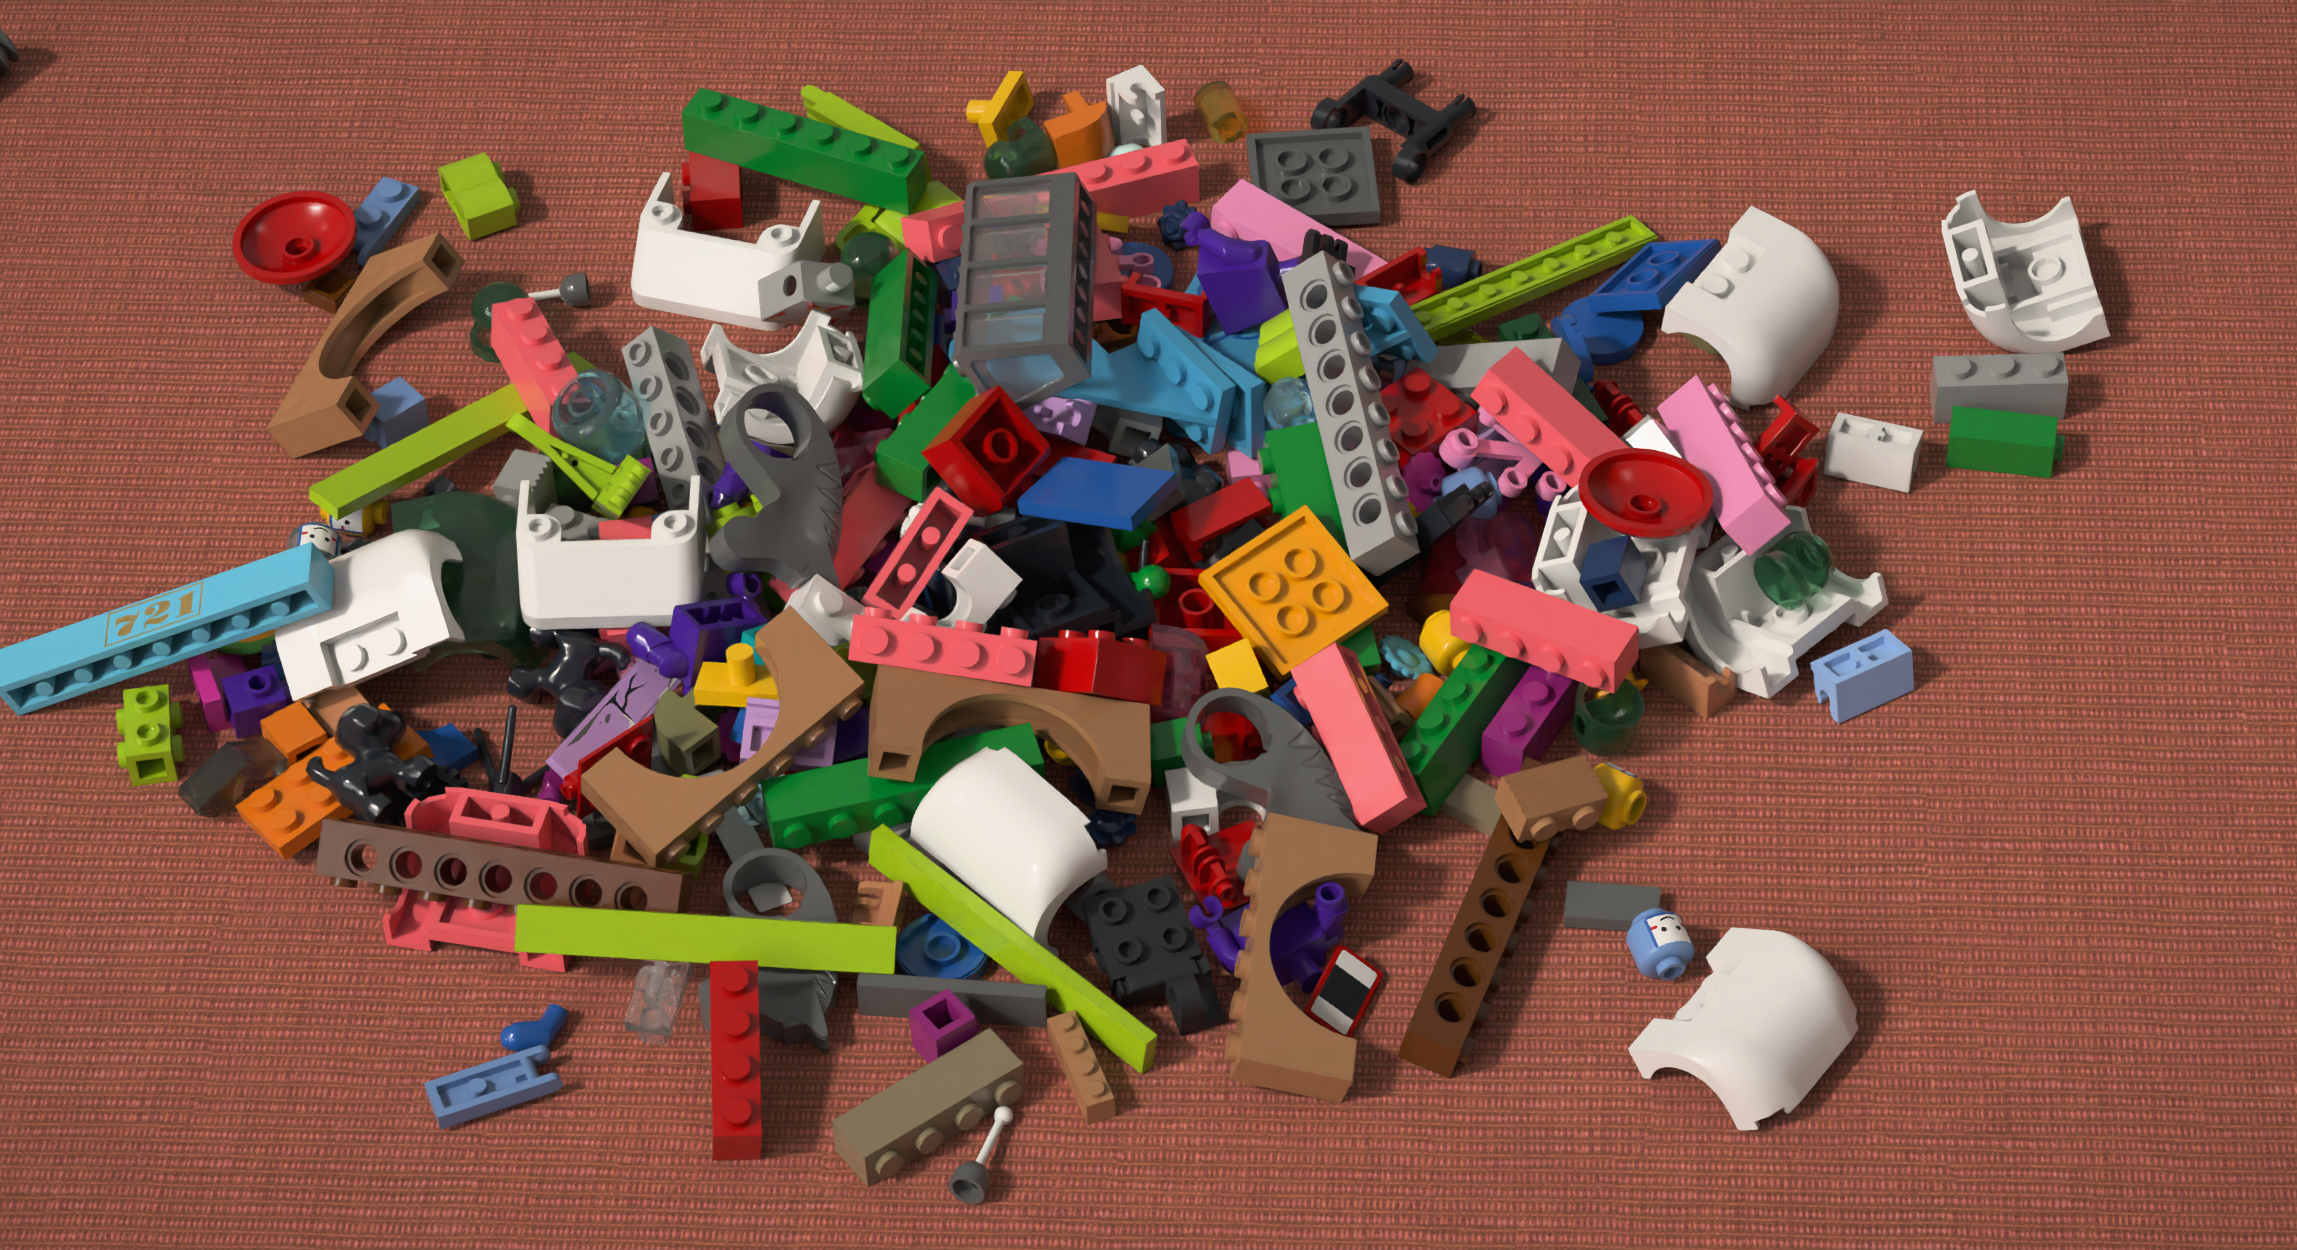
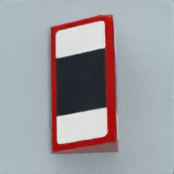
M1339 944L1309 998L1303 1013L1330 1031L1352 1038L1383 979V973L1349 948Z

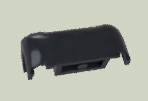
M1025 515L954 542L955 551L943 558L939 564L940 571L942 572L970 538L985 544L1023 580L1015 588L1017 592L1013 600L1003 609H997L987 620V628L984 633L1000 636L1001 627L1028 630L1027 640L1038 641L1036 650H1038L1039 638H1058L1059 630H1070L1088 634L1089 630H1097L1100 626L1106 625L1118 637L1158 622L1152 591L1148 587L1138 591L1129 579L1117 553L1111 528ZM941 573L951 614L956 606L957 592L953 583Z

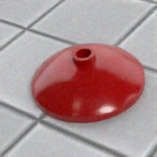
M320 191L285 193L259 204L240 221L233 235L232 250L238 266L253 279L275 285L305 283L327 274L346 258L356 241L357 224L350 207L334 195Z
M1647 448L1617 449L1593 458L1583 468L1578 485V494L1583 506L1596 520L1613 531L1642 539L1672 538L1697 528L1708 518L1714 496L1709 480L1693 464L1673 454Z

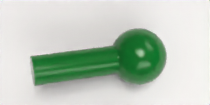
M1147 565L1139 572H1126L1138 591L1147 587L1152 591L1153 600L1163 598L1170 590V575L1159 565Z

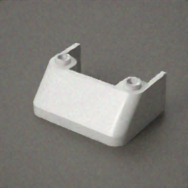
M663 172L640 216L631 276L632 297L636 304L649 309L764 331H776L786 327L788 324L761 321L758 280L797 261L820 262L826 250L821 201L812 200L800 227L782 224L774 225L763 231L757 243L753 244L680 230L683 225L681 210L675 206L671 173Z
M700 475L691 476L689 510H673L658 516L652 524L651 539L562 541V529L559 521L550 515L536 514L530 480H521L516 540L520 607L525 623L532 628L540 630L632 627L638 622H646L649 626L653 627L671 626L675 605L702 602L706 548L704 525L707 524Z

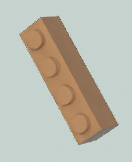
M1075 1010L1047 1018L1048 1039L1087 1125L1116 1117L1114 1095Z

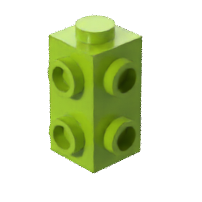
M168 684L123 690L124 708L116 709L118 732L120 736H125V742L117 743L120 769L129 770L132 786L178 781L177 762L185 761L182 735H176V729L184 728L181 702L172 701Z

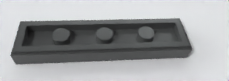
M859 973L857 994L860 1015L910 1018V1009L949 988L974 1013L978 1023L1047 1028L1049 1008L1047 986L876 973Z

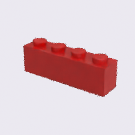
M758 960L710 961L713 1160H760L762 1120Z

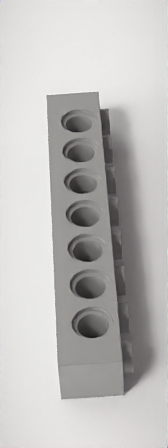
M1322 250L1281 276L1350 558L1355 564L1373 575L1379 576L1420 552L1416 537L1418 526L1409 510L1406 498L1409 495V490L1400 474L1397 462L1400 458L1399 451L1391 439L1388 427L1391 420L1387 409L1382 403L1379 391L1381 380L1372 364L1370 353H1372L1373 349L1369 338L1364 332L1361 320L1364 316L1363 309L1356 299L1352 285L1355 282L1354 274L1345 261H1339Z
M650 326L621 350L669 510H689L691 476L700 475L708 524L715 521L712 512L718 510L710 506L714 492L712 487L722 476L725 463L687 341L657 327ZM706 533L702 602L734 598L735 596L730 595L726 589L728 574L725 575L722 568L711 557L709 550L710 540ZM736 571V573H752L759 577L758 571ZM762 587L760 593L754 597V603L759 604L760 614L769 623L772 620V616Z

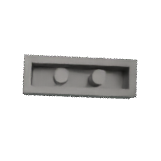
M2063 352L1933 356L1929 394L1934 424L1951 423L1953 406L2058 417V420H2064L2069 382Z

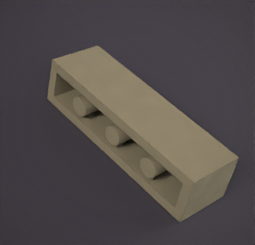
M988 1028L834 1119L832 1127L835 1151L867 1187L882 1178H889L896 1174L904 1165L923 1154L933 1152L941 1143L959 1132L973 1128L981 1119L995 1112L998 1107L1010 1106L1017 1101L1021 1095L1025 1094L1023 1063L995 1032Z

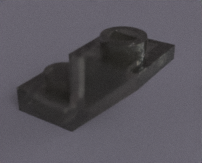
M267 738L226 742L179 786L178 795L198 816L212 818L219 816L221 813L238 812L235 806L241 802L245 779L262 781L267 777L279 776L286 771L288 758Z

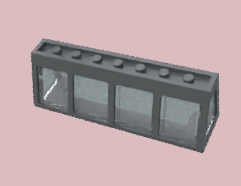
M1076 172L981 180L967 184L966 199L963 204L964 224L961 226L963 238L962 245H960L961 264L958 267L960 277L959 287L957 288L958 304L955 310L956 330L953 332L955 343L954 353L951 355L952 362L959 375L963 378L968 377L975 387L976 396L1000 385L1020 410L1024 411L1091 377L1097 203Z

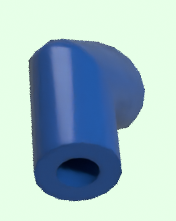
M550 1004L539 1021H521L506 1026L500 1034L501 1044L506 1050L515 1052L538 1045H546L549 1048L568 1020L569 1015L563 1007Z

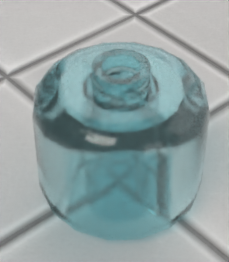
M595 369L580 373L566 383L559 391L553 403L551 420L556 433L568 444L610 464L621 463L627 454L632 456L642 445L647 435L644 427V410L639 398L609 371Z

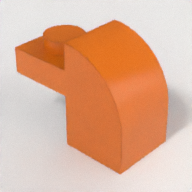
M1078 90L1062 95L1067 114L1043 122L1053 160L1060 169L1104 158L1115 145V138L1105 101L1093 104L1092 101L1086 103Z

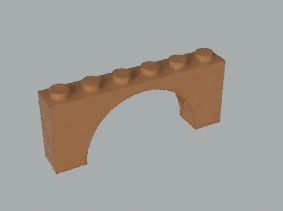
M440 232L371 256L266 428L293 459L364 435L381 405L352 375L355 367L368 349L395 322L426 300L449 290L466 262Z
M791 605L756 632L754 651L763 660L774 680L779 699V714L768 739L752 757L735 768L720 774L699 778H681L647 769L626 756L618 747H615L581 775V793L650 866L661 867L665 862H668L670 865L677 862L689 850L690 845L688 843L700 833L706 836L716 830L725 819L723 814L735 804L742 807L751 801L760 790L758 785L761 784V780H766L770 775L774 778L781 776L793 764V756L805 746L809 750L816 747L827 736L829 732L828 727L839 718L842 721L848 720L861 708L865 682Z
M878 665L870 695L867 776L914 782L921 756L934 742L943 736L970 727H1011L1031 723L1035 736L1061 749L1080 767L1093 790L1096 809L1141 815L1151 785L1150 704Z
M1271 812L1268 813L1261 829H1253L1248 854L1255 857L1254 869L1249 868L1244 885V896L1251 897L1249 909H1244L1239 927V936L1246 938L1245 950H1239L1234 969V977L1240 978L1241 984L1240 991H1235L1233 994L1229 1018L1236 1020L1235 1033L1230 1032L1224 1054V1060L1231 1062L1229 1080L1337 1103L1342 1102L1353 1082L1357 1039L1340 1035L1319 1025L1305 1015L1290 1000L1280 985L1273 969L1269 948L1270 933L1273 924L1284 913L1303 902L1315 899L1316 890L1323 883H1337L1343 888L1345 896L1362 898L1374 876L1378 835Z

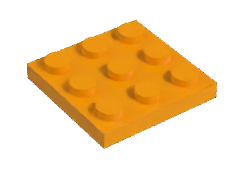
M1307 505L1296 510L1200 573L1198 583L1243 638H1248L1252 649L1280 683L1292 676L1290 670L1334 642L1342 643L1387 613L1389 607L1386 600L1357 565L1351 561V558Z

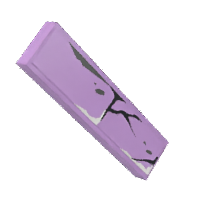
M639 659L545 762L564 780L566 775L578 769V761L651 715L655 711L661 696L668 689L673 691L682 681L679 678H665L661 676L659 668Z

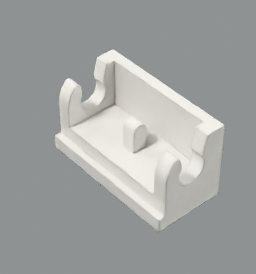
M1141 64L1106 79L1107 108L1115 144L1136 143L1152 147L1167 143L1165 89Z
M1838 412L1828 434L1823 475L1909 493L1913 472L1916 473L1924 430Z

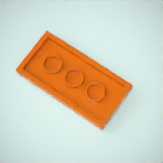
M385 703L377 707L383 710H391ZM407 725L402 739L392 749L397 756L407 761L417 754L426 755L429 758L434 757L429 744L409 725ZM335 736L299 762L291 765L272 781L255 790L249 797L235 806L241 818L285 861L320 837L323 818H347L354 813L338 803L329 789L312 781L305 771L307 763L315 756L322 757L325 768L333 772L340 767L354 762L355 759L344 753L336 744Z

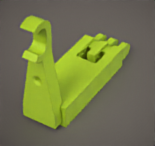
M806 85L801 89L802 99L809 119L921 151L920 143L828 91L826 93L813 85ZM925 155L926 184H927V183L932 182L933 180H932V176H931V172H930V168H929L927 156ZM866 203L861 211L837 234L836 245L842 259L848 262H856L853 246L850 244L858 236L867 235L871 240L877 239L874 222L886 210L885 208Z
M514 411L505 424L507 429L517 433L533 444L536 449L549 456L551 461L594 502L591 508L609 520H617L651 473L649 468L628 454L618 468L553 437L516 411ZM576 460L578 465L573 466L572 461Z

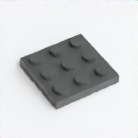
M1369 126L1246 134L1250 184L1324 226L1380 223V204Z

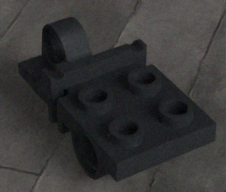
M1171 875L1082 900V911L1089 927V938L1094 958L1100 971L1107 973L1110 981V992L1112 995L1116 994L1115 1002L1125 1008L1165 996L1180 1036L1225 1023L1226 1017L1213 985L1211 966L1207 956L1202 957L1201 949Z

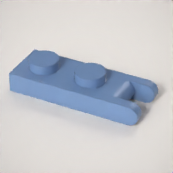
M383 176L354 213L357 224V237L352 250L359 251L357 257L358 265L365 266L371 256L380 253L420 202L419 187Z
M538 1045L425 1082L426 1095L440 1130L558 1091L563 1086L558 1073H549L539 1077L536 1066L545 1064L550 1060L551 1054L546 1045Z

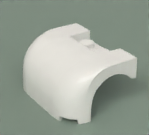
M1975 190L1955 198L1957 205L1950 211L1946 220H1941L1942 234L1962 305L1973 326L1990 343L2018 354L2059 353L2110 336L2086 254L2078 218L2069 196L2062 198L2049 213L2041 218L2017 224L2000 222L1989 216L1982 207Z
M1750 206L1730 230L1728 242L1693 284L1687 281L1666 306L1661 330L1667 334L1676 332L1689 333L1711 344L1725 359L1731 372L1729 404L1749 411L1750 405H1765L1773 402L1777 394H1780L1783 398L1787 397L1829 345L1838 319L1839 284L1831 263L1806 234Z
M812 308L803 328L788 346L769 354H754L736 347L727 338L722 326L713 323L700 354L704 370L716 374L720 393L713 405L717 423L721 425L726 413L750 389L761 384L776 383L790 387L800 393L819 415L828 433H832L851 413L862 392L864 363L855 336L850 331H847L845 335L842 334L838 329L829 324L832 316ZM748 409L745 411L744 422L749 436L774 444H794L790 429L780 417L764 409Z
M1578 485L1572 488L1564 498L1561 495H1556L1532 569L1531 581L1537 591L1598 612L1579 583L1588 546L1591 543L1625 535L1604 526L1586 510L1579 498ZM1712 509L1708 518L1700 526L1682 535L1666 539L1631 537L1649 565L1640 602L1636 605L1601 613L1639 626V649L1683 641L1691 612L1684 594L1696 549L1708 547L1716 518Z
M1786 505L1785 512L1791 523L1750 557L1728 534L1694 559L1684 598L1691 608L1684 639L1694 655L1701 663L1721 677H1723V668L1725 666L1735 672V687L1767 699L1771 698L1799 675L1795 660L1807 653L1811 647L1830 632L1836 630L1840 624L1846 622L1860 627L1889 604L1882 574L1875 572L1867 579H1855L1840 572L1825 558L1815 542L1805 508Z
M407 529L329 560L328 562L335 569L332 609L274 629L277 649L293 701L310 704L315 702V694L328 689L337 691L344 687L350 688L426 657L427 653H430V647L447 640L459 643L465 641L463 631L458 626L448 607L441 582L443 562L460 563L463 561L454 541L448 540L436 532Z
M985 747L955 765L926 794L912 820L910 844L1056 957L1059 956V951L1055 947L1049 946L1047 940L1048 929L1055 913L1072 892L1092 877L1107 869L1108 864L1106 850L1102 848L1097 850L1093 839L1085 829V826L1091 821L1074 804L1006 747L999 751Z
M1731 927L1706 956L1713 973L1702 982L1698 991L1685 1006L1677 1011L1673 1020L1654 1018L1628 1050L1643 1078L1651 1079L1656 1070L1664 1067H1673L1689 1072L1705 1082L1718 1095L1738 1130H1757L1760 1126L1758 1120L1769 1117L1782 1108L1789 1114L1803 1100L1859 1028L1855 1021L1857 1009L1835 969L1819 952L1793 935L1775 930Z

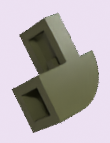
M694 687L682 698L671 689H668L657 702L654 713L659 753L664 762L680 776L683 774L696 776L722 757L719 727L715 723L718 722V717L722 713H726L731 709L730 706L696 705Z

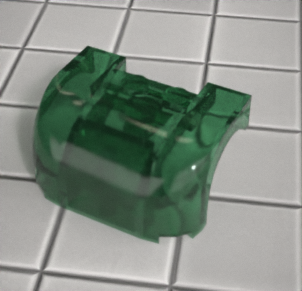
M466 491L440 493L391 504L394 533L407 529L439 533L448 540L454 541L463 559L460 563L443 562L441 582L448 607L458 626L463 631L465 641L459 643L447 640L430 647V653H427L426 657L411 662L415 671H425L436 661L460 653L494 655L506 662L512 671L519 665L536 669L547 657L549 650L531 641V627L525 623L522 617L516 540L518 510L496 497Z

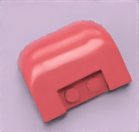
M445 787L446 794L428 797L421 802L414 798L404 814L406 828L590 856L587 825L571 814L567 805L553 801L468 788ZM412 851L408 855L407 868L414 876L419 875L421 872L422 860L417 853ZM457 858L452 863L451 874L459 883L465 880L467 868L464 862ZM501 865L496 871L495 878L498 886L503 890H507L512 883V875L505 866ZM546 872L541 878L540 887L542 892L551 898L557 890V882L550 873ZM591 880L585 887V895L588 900L590 897ZM402 888V895L399 896L395 907L389 913H385L382 920L386 944L391 946L431 952L435 941L487 948L519 953L520 966L564 973L572 955L514 952L516 914L508 913L507 904L492 902L491 909L472 908L463 905V897L447 895L446 902L428 901L418 898L419 890Z

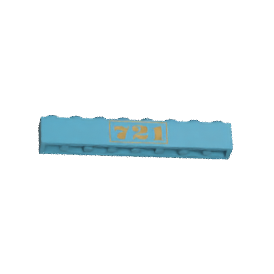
M309 542L0 649V697L20 716L331 610L335 569L315 544Z

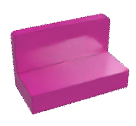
M205 653L187 658L188 672L210 733L232 728L233 726L224 703L221 679L247 672L241 655L227 654L207 660Z

